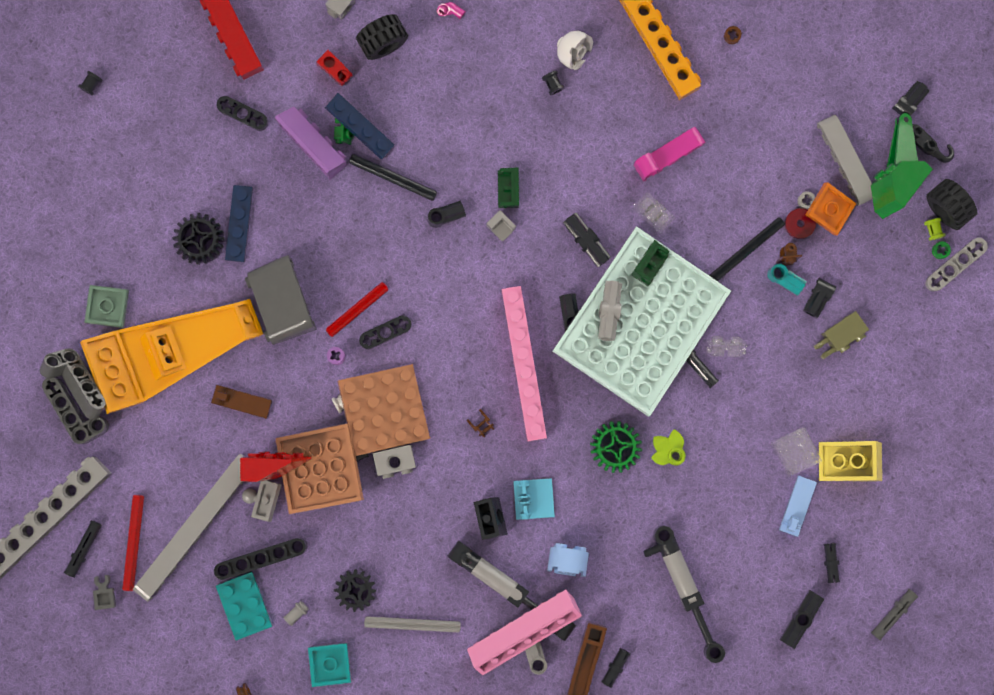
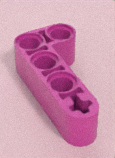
M693 127L651 154L643 155L635 161L633 166L642 180L646 181L651 175H656L667 165L674 164L679 158L690 154L706 142L697 128Z

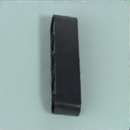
M295 538L220 562L214 568V575L220 580H225L302 555L307 551V542L303 538ZM296 541H300L303 544L301 552L294 550L293 545ZM277 547H281L284 550L282 558H278L275 555ZM259 553L264 554L266 557L264 564H260L257 561ZM240 559H244L247 562L245 570L240 569L238 566ZM222 565L228 567L229 572L226 576L220 573Z

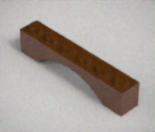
M589 621L586 622L567 695H588L606 635V626Z

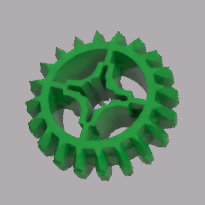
M610 421V428L603 424V432L599 428L596 430L600 434L599 437L592 435V438L597 441L596 443H590V446H596V449L591 450L590 453H597L598 456H595L593 460H601L598 463L599 467L603 463L606 464L604 467L605 471L611 466L612 473H615L616 467H618L619 473H622V466L629 470V462L632 465H636V462L632 460L633 457L640 459V456L635 453L636 451H642V448H636V445L641 444L642 441H635L634 438H637L639 434H631L634 431L633 427L629 431L626 430L628 427L627 423L621 428L620 421H617L616 427ZM616 431L626 434L630 441L621 442L616 435ZM610 432V444L600 447L602 438ZM614 442H618V444L620 443V445H626L619 448L617 453L614 452L615 450L612 451V449H606L613 446ZM632 447L629 457L622 462V450ZM602 453H613L616 463L606 460Z

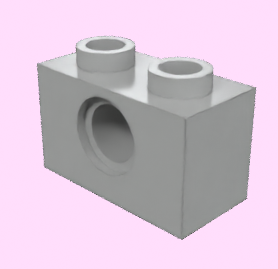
M411 445L373 453L377 475L382 476L383 479L394 477V473L401 471L402 475L412 473V468H416ZM393 457L400 459V466L397 468H393L390 465V460Z

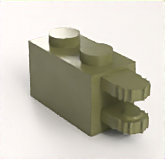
M854 311L823 332L821 335L824 339L813 347L815 350L820 349L825 343H828L831 349L825 351L820 356L822 359H825L832 353L838 351L843 353L851 347L849 344L854 340L856 342L866 337L865 332L869 329L859 314Z

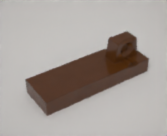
M216 385L211 403L267 419L272 400Z

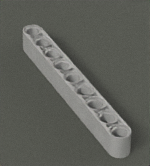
M241 453L234 459L134 586L133 591L147 602L153 598L151 596L165 583L166 577L170 576L176 569L177 563L180 560L182 561L187 555L188 549L198 541L203 530L209 527L213 517L220 513L225 506L224 503L231 499L237 491L236 488L244 482L240 481V458L244 457Z

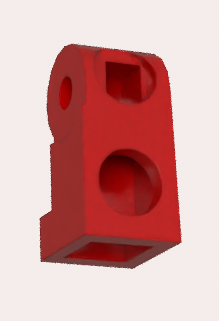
M329 50L316 61V65L341 86H344L353 76L344 64Z

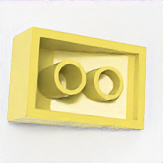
M878 441L819 442V481H882V443Z

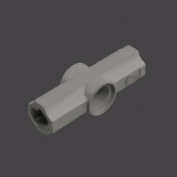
M606 281L603 301H601L599 308L600 325L598 339L614 341L617 321H619L621 315L620 298L622 283Z

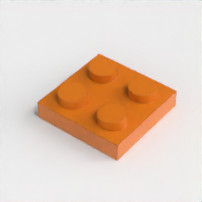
M826 182L821 187L805 215L831 234L838 235L856 203Z

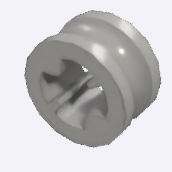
M803 192L798 197V205L801 208L809 209L815 199V195L811 192ZM805 196L811 198V202H809V205H805L806 203H802V200L805 198Z

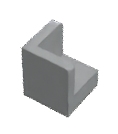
M501 210L486 223V226L501 241H504L516 229V225Z

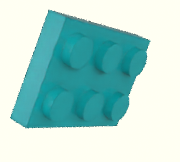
M253 572L216 586L235 640L273 626Z

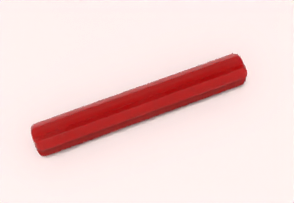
M381 282L328 326L326 332L329 336L333 337L385 294L388 291L385 283Z

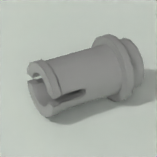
M302 601L296 602V606L283 617L290 626H293L309 610Z

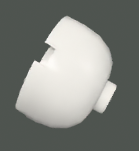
M571 31L561 37L557 43V55L560 62L570 69L578 70L585 62V60H581L585 53L592 50L593 39L581 31Z

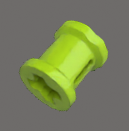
M941 218L924 222L930 235L929 241L946 237L940 224Z

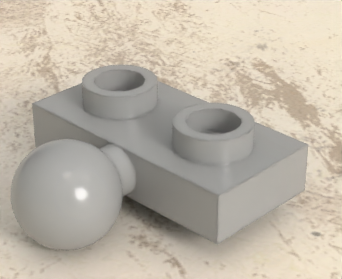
M266 480L261 481L258 493L251 488L244 490L242 493L243 501L248 504L255 502L251 517L267 522L272 521L281 484Z

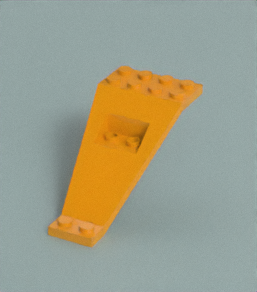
M247 299L225 306L112 331L82 340L80 344L95 384L105 399L106 413L109 414L145 402L240 343L262 336L263 331L251 300ZM159 340L163 341V346L159 344ZM165 358L170 359V363H167Z

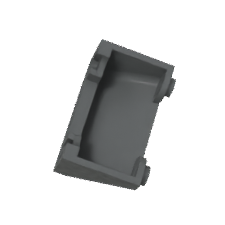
M289 255L247 273L248 277H245L248 288L253 290L266 327V331H264L267 342L271 341L272 345L317 330L298 282L292 258Z

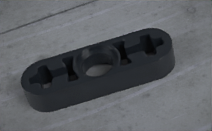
M222 96L217 100V108L222 114L257 131L267 128L268 119L263 113L228 96ZM226 101H229L228 104L233 108L235 107L233 115L230 114L232 113L231 109L225 108L223 110L222 102L226 103ZM240 109L248 111L246 118L241 119L237 116ZM252 112L255 113L253 114L254 118L260 119L262 117L263 125L259 124V126H256L257 123L252 119L250 120Z
M399 316L361 334L359 338L360 345L364 349H372L405 334L411 329V320L407 316ZM401 319L404 322L408 321L406 329L403 330L400 327L396 329L398 333L394 334V329L390 324L394 323V326L400 324L399 320ZM384 327H388L391 330V335L388 338H383L380 335V331ZM377 331V336L381 340L380 342H377V339H374L371 341L372 345L368 346L367 343L363 344L365 336L368 335V337L371 338L375 336L373 332Z

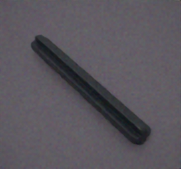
M352 154L349 159L350 164L431 201H434L437 192L356 154Z
M780 217L775 219L709 276L719 281L785 225L784 221Z

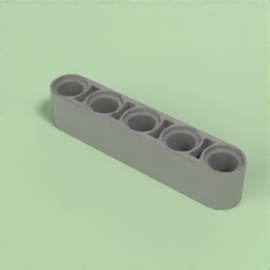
M833 115L818 122L817 128L821 129L823 133L821 136L826 145H829L830 153L834 161L838 163L843 179H846L849 184L847 185L848 189L857 200L856 204L859 206L872 200V183L838 117Z

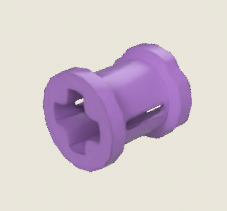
M333 347L327 352V359L333 365H340L345 361V353L342 349ZM333 352L341 353L338 361L336 359L332 360L334 357Z

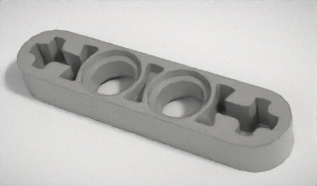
M975 238L928 276L925 282L927 289L935 292L946 286L986 252L988 248L987 242L982 238ZM974 243L982 244V246L980 247L981 251L976 250L974 253L970 252V250H972L976 246ZM960 254L967 255L968 262L966 264L960 263ZM946 266H951L954 269L952 276L945 274L944 268ZM940 276H942V277L944 278V279H941V280L937 283V284H938V287H937V286H934V287L931 286V283H932V280H931V279L935 280V279L939 278Z

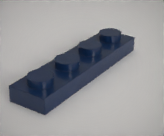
M339 93L324 107L380 159H383L395 145Z
M233 185L225 261L245 263L253 187Z

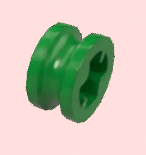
M938 242L932 248V254L937 259H944L951 253L950 245L946 242ZM939 245L941 248L945 247V255H943L942 253H937V250L939 249L937 247Z

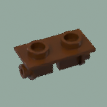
M788 243L780 249V259L776 263H782L785 266L793 265L802 255H797V247L794 243Z

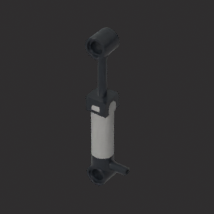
M659 526L653 533L657 545L644 550L643 553L645 557L652 556L658 552L661 553L684 610L686 612L692 610L706 642L704 656L712 663H719L725 657V649L712 639L699 609V606L705 603L691 576L675 539L674 532L667 526ZM662 530L668 532V538L665 541L659 539V533ZM717 647L719 654L716 657H711L710 650Z
M458 540L447 555L448 558L491 587L517 608L521 603L531 610L539 606L526 597L529 590L497 569ZM571 622L554 634L563 641H566L577 625Z

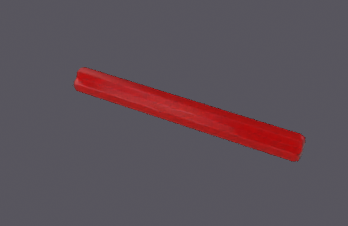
M133 495L122 586L124 591H133L135 585L144 496Z

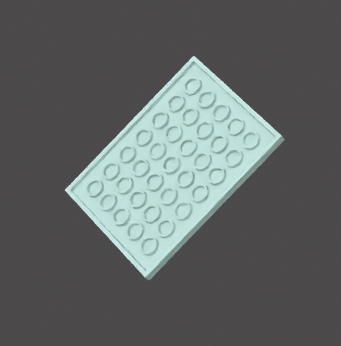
M636 226L553 352L649 417L731 290L659 241L657 242L670 252L651 284L646 286L631 276V273L650 244L656 240ZM606 281L622 283L620 298L621 315L619 321H617L614 341L598 339L600 325L599 308L601 301H603Z

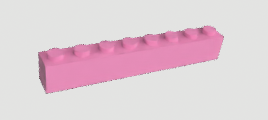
M521 286L502 289V297L527 442L546 439L547 435Z

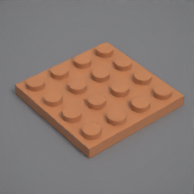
M413 364L337 381L346 421L350 427L355 456L430 439Z
M349 424L275 438L278 452H287V454L304 453V456H311V460L282 476L289 514L364 500Z

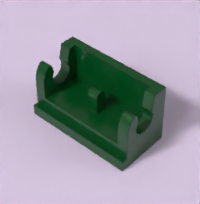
M519 167L500 168L498 170V208H519Z
M654 240L631 273V276L649 286L669 256L668 253L670 251Z

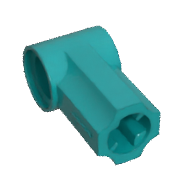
M782 264L772 266L767 272L771 282L781 285L797 296L807 282L789 271ZM775 269H779L781 271L780 278L775 277Z

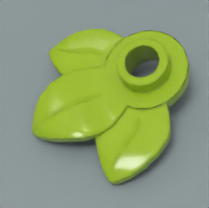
M672 430L668 438L664 436L653 437V445L657 452L652 455L651 459L659 465L670 463L677 466L685 461L686 455L682 449L684 439L678 431ZM674 452H677L679 454V458L677 460L672 458V454Z

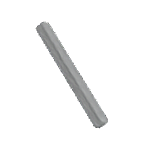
M368 616L365 617L364 621L365 627L460 632L461 623L458 621Z

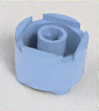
M556 543L554 547H550L547 571L551 572L554 569L556 574L576 576V574L581 573V577H586L589 553L586 552L587 548L575 546V548L569 549L566 544Z

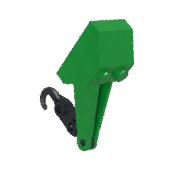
M903 113L895 119L887 167L884 171L881 169L874 176L875 181L871 184L874 212L882 219L904 208L933 170L925 161H918L916 145L925 154L931 155L943 163L950 162L954 157V150L950 144L947 145L949 155L944 156L940 152L936 141L921 126L912 124L911 116L907 113Z

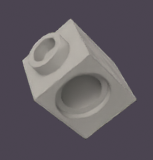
M328 0L325 5L328 9L327 13L334 19L338 17L342 20L347 14L346 11L349 12L356 2L355 0Z

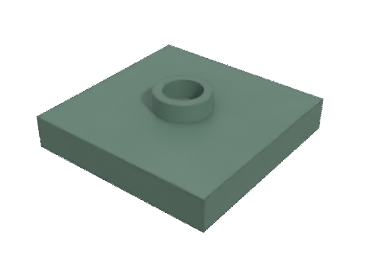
M90 285L84 323L124 328L129 290Z

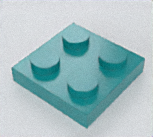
M347 643L308 647L312 687L351 683Z

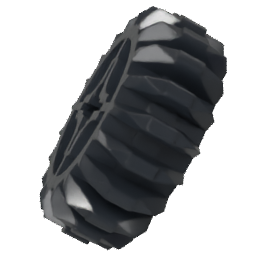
M197 213L195 219L194 215L190 214L189 221L184 217L183 221L185 223L183 225L180 222L177 223L180 230L174 229L178 236H174L172 239L178 242L173 244L174 248H179L176 253L178 255L183 254V260L189 257V263L192 264L195 260L196 264L200 265L202 259L207 264V257L213 261L215 260L212 255L213 253L220 255V252L216 249L217 247L220 249L224 247L222 244H219V242L225 241L224 237H219V235L224 234V231L218 230L221 225L219 223L214 224L215 218L212 217L209 220V215L205 214L202 219L201 213ZM198 224L209 226L212 232H201ZM192 227L191 235L184 240L185 233ZM197 233L201 237L203 236V238L200 239V245L197 241H194L195 239H197ZM213 238L212 245L206 250V242ZM196 245L200 253H191L185 246Z

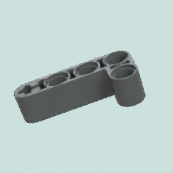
M70 348L47 354L40 366V374L45 378L62 375L84 415L92 420L99 418L106 402L79 354Z
M53 377L46 378L43 381L42 388L75 443L87 444L108 431L109 423L103 417L85 421L60 379ZM51 382L56 383L54 386L55 390L50 389L52 386ZM64 397L67 402L66 405L63 408H61L59 405V401L61 398ZM71 414H74L76 416V421L74 424H70L69 422V416ZM100 420L103 427L97 431L95 423ZM83 430L86 433V437L81 441L78 434Z

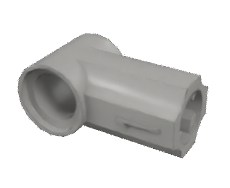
M538 642L526 649L525 652L531 671L534 674L540 675L546 671L547 663L541 643ZM536 660H541L544 663L540 671L533 669V662Z

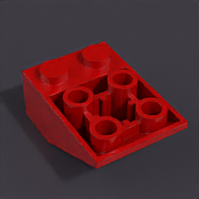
M267 451L248 453V457L240 458V481L260 482L278 479L311 460V456H304V453L287 454V452L270 453Z

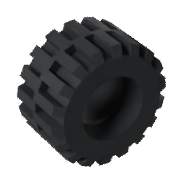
M396 14L385 15L370 22L356 36V40L368 60H375L389 55L401 47L408 39V34Z
M944 179L927 193L926 198L931 210L938 218H941L945 225L954 230L961 229L978 214L971 196L963 187L950 179Z

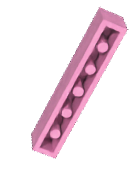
M564 590L548 601L541 603L533 610L524 613L521 617L508 623L498 631L491 633L490 636L480 642H476L467 649L473 667L480 674L484 675L580 618L582 615L573 596L567 590Z

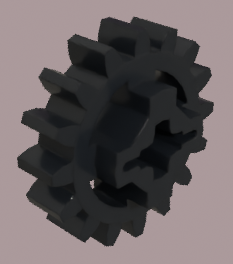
M354 569L353 574H351L348 570L346 571L347 576L340 575L342 581H336L335 583L339 586V588L334 589V592L339 593L335 599H341L339 605L345 604L347 611L350 607H353V612H356L357 607L363 611L364 604L369 607L371 605L369 599H375L372 593L377 591V589L372 588L375 581L370 582L371 575L365 577V571L358 574L357 569ZM354 577L362 579L365 583L356 582ZM348 581L347 590L342 591L344 583ZM352 585H354L355 588H360V591L358 592V597L355 593L351 594L350 590L353 589ZM368 589V595L363 601L362 594ZM345 598H352L354 599L355 603H351L347 601Z

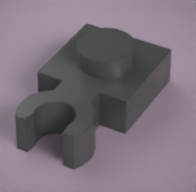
M105 575L104 583L99 581V576L94 577V583L98 586V590L93 591L95 610L115 608L114 588H108L110 576Z

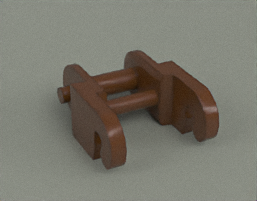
M479 409L485 417L480 424L474 426L469 419L466 421L475 432L477 430L480 432V437L483 436L485 438L484 434L490 429L494 430L492 427L494 424H490L488 422L490 419ZM486 422L488 426L481 431L479 427Z

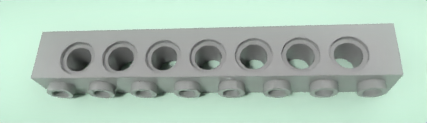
M87 457L80 464L82 467L78 471H72L66 477L68 480L63 485L61 483L52 490L53 494L49 498L45 497L38 503L39 507L34 512L32 510L24 516V522L20 525L16 524L9 531L11 534L6 539L4 537L0 539V553L5 556L4 562L0 563V579L112 474L97 457ZM85 472H89L91 475L89 482H85L83 479ZM72 485L77 489L74 496L69 493V488ZM57 499H60L62 501V507L60 509H57L55 507V501ZM43 512L48 515V520L45 523L41 521V514ZM28 526H31L34 530L32 536H29L26 532ZM15 539L19 542L17 550L12 546V542Z

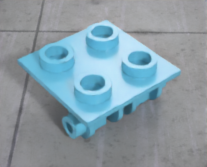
M552 478L514 481L516 520L555 517Z

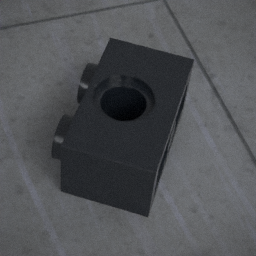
M491 497L473 502L482 540L508 535L499 497Z

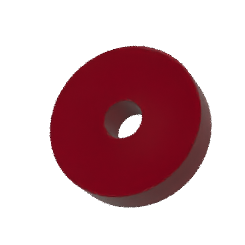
M794 209L787 215L785 229L791 237L804 239L814 232L816 222L805 215L808 211L807 209ZM801 220L804 223L803 227H799L797 221Z

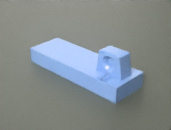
M797 476L779 528L780 531L798 537L817 482Z

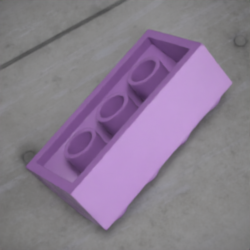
M292 107L278 114L275 119L279 126L330 180L347 165L345 161L346 156L340 150L336 152L332 148L334 145L327 136L323 138L319 134L321 130L314 122L310 124L306 120L308 116L302 109L297 110L295 107Z

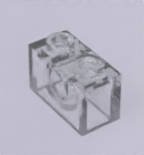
M648 192L633 207V210L659 234L676 218Z

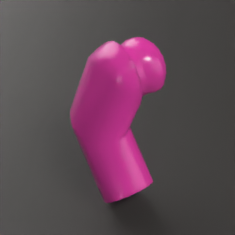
M453 2L441 4L437 8L439 16L453 14L459 19L466 12Z

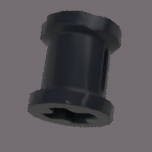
M87 71L85 80L78 87L93 96L94 89L103 80L91 71Z
M552 71L542 77V80L546 82L549 88L550 96L565 89L557 77V71Z

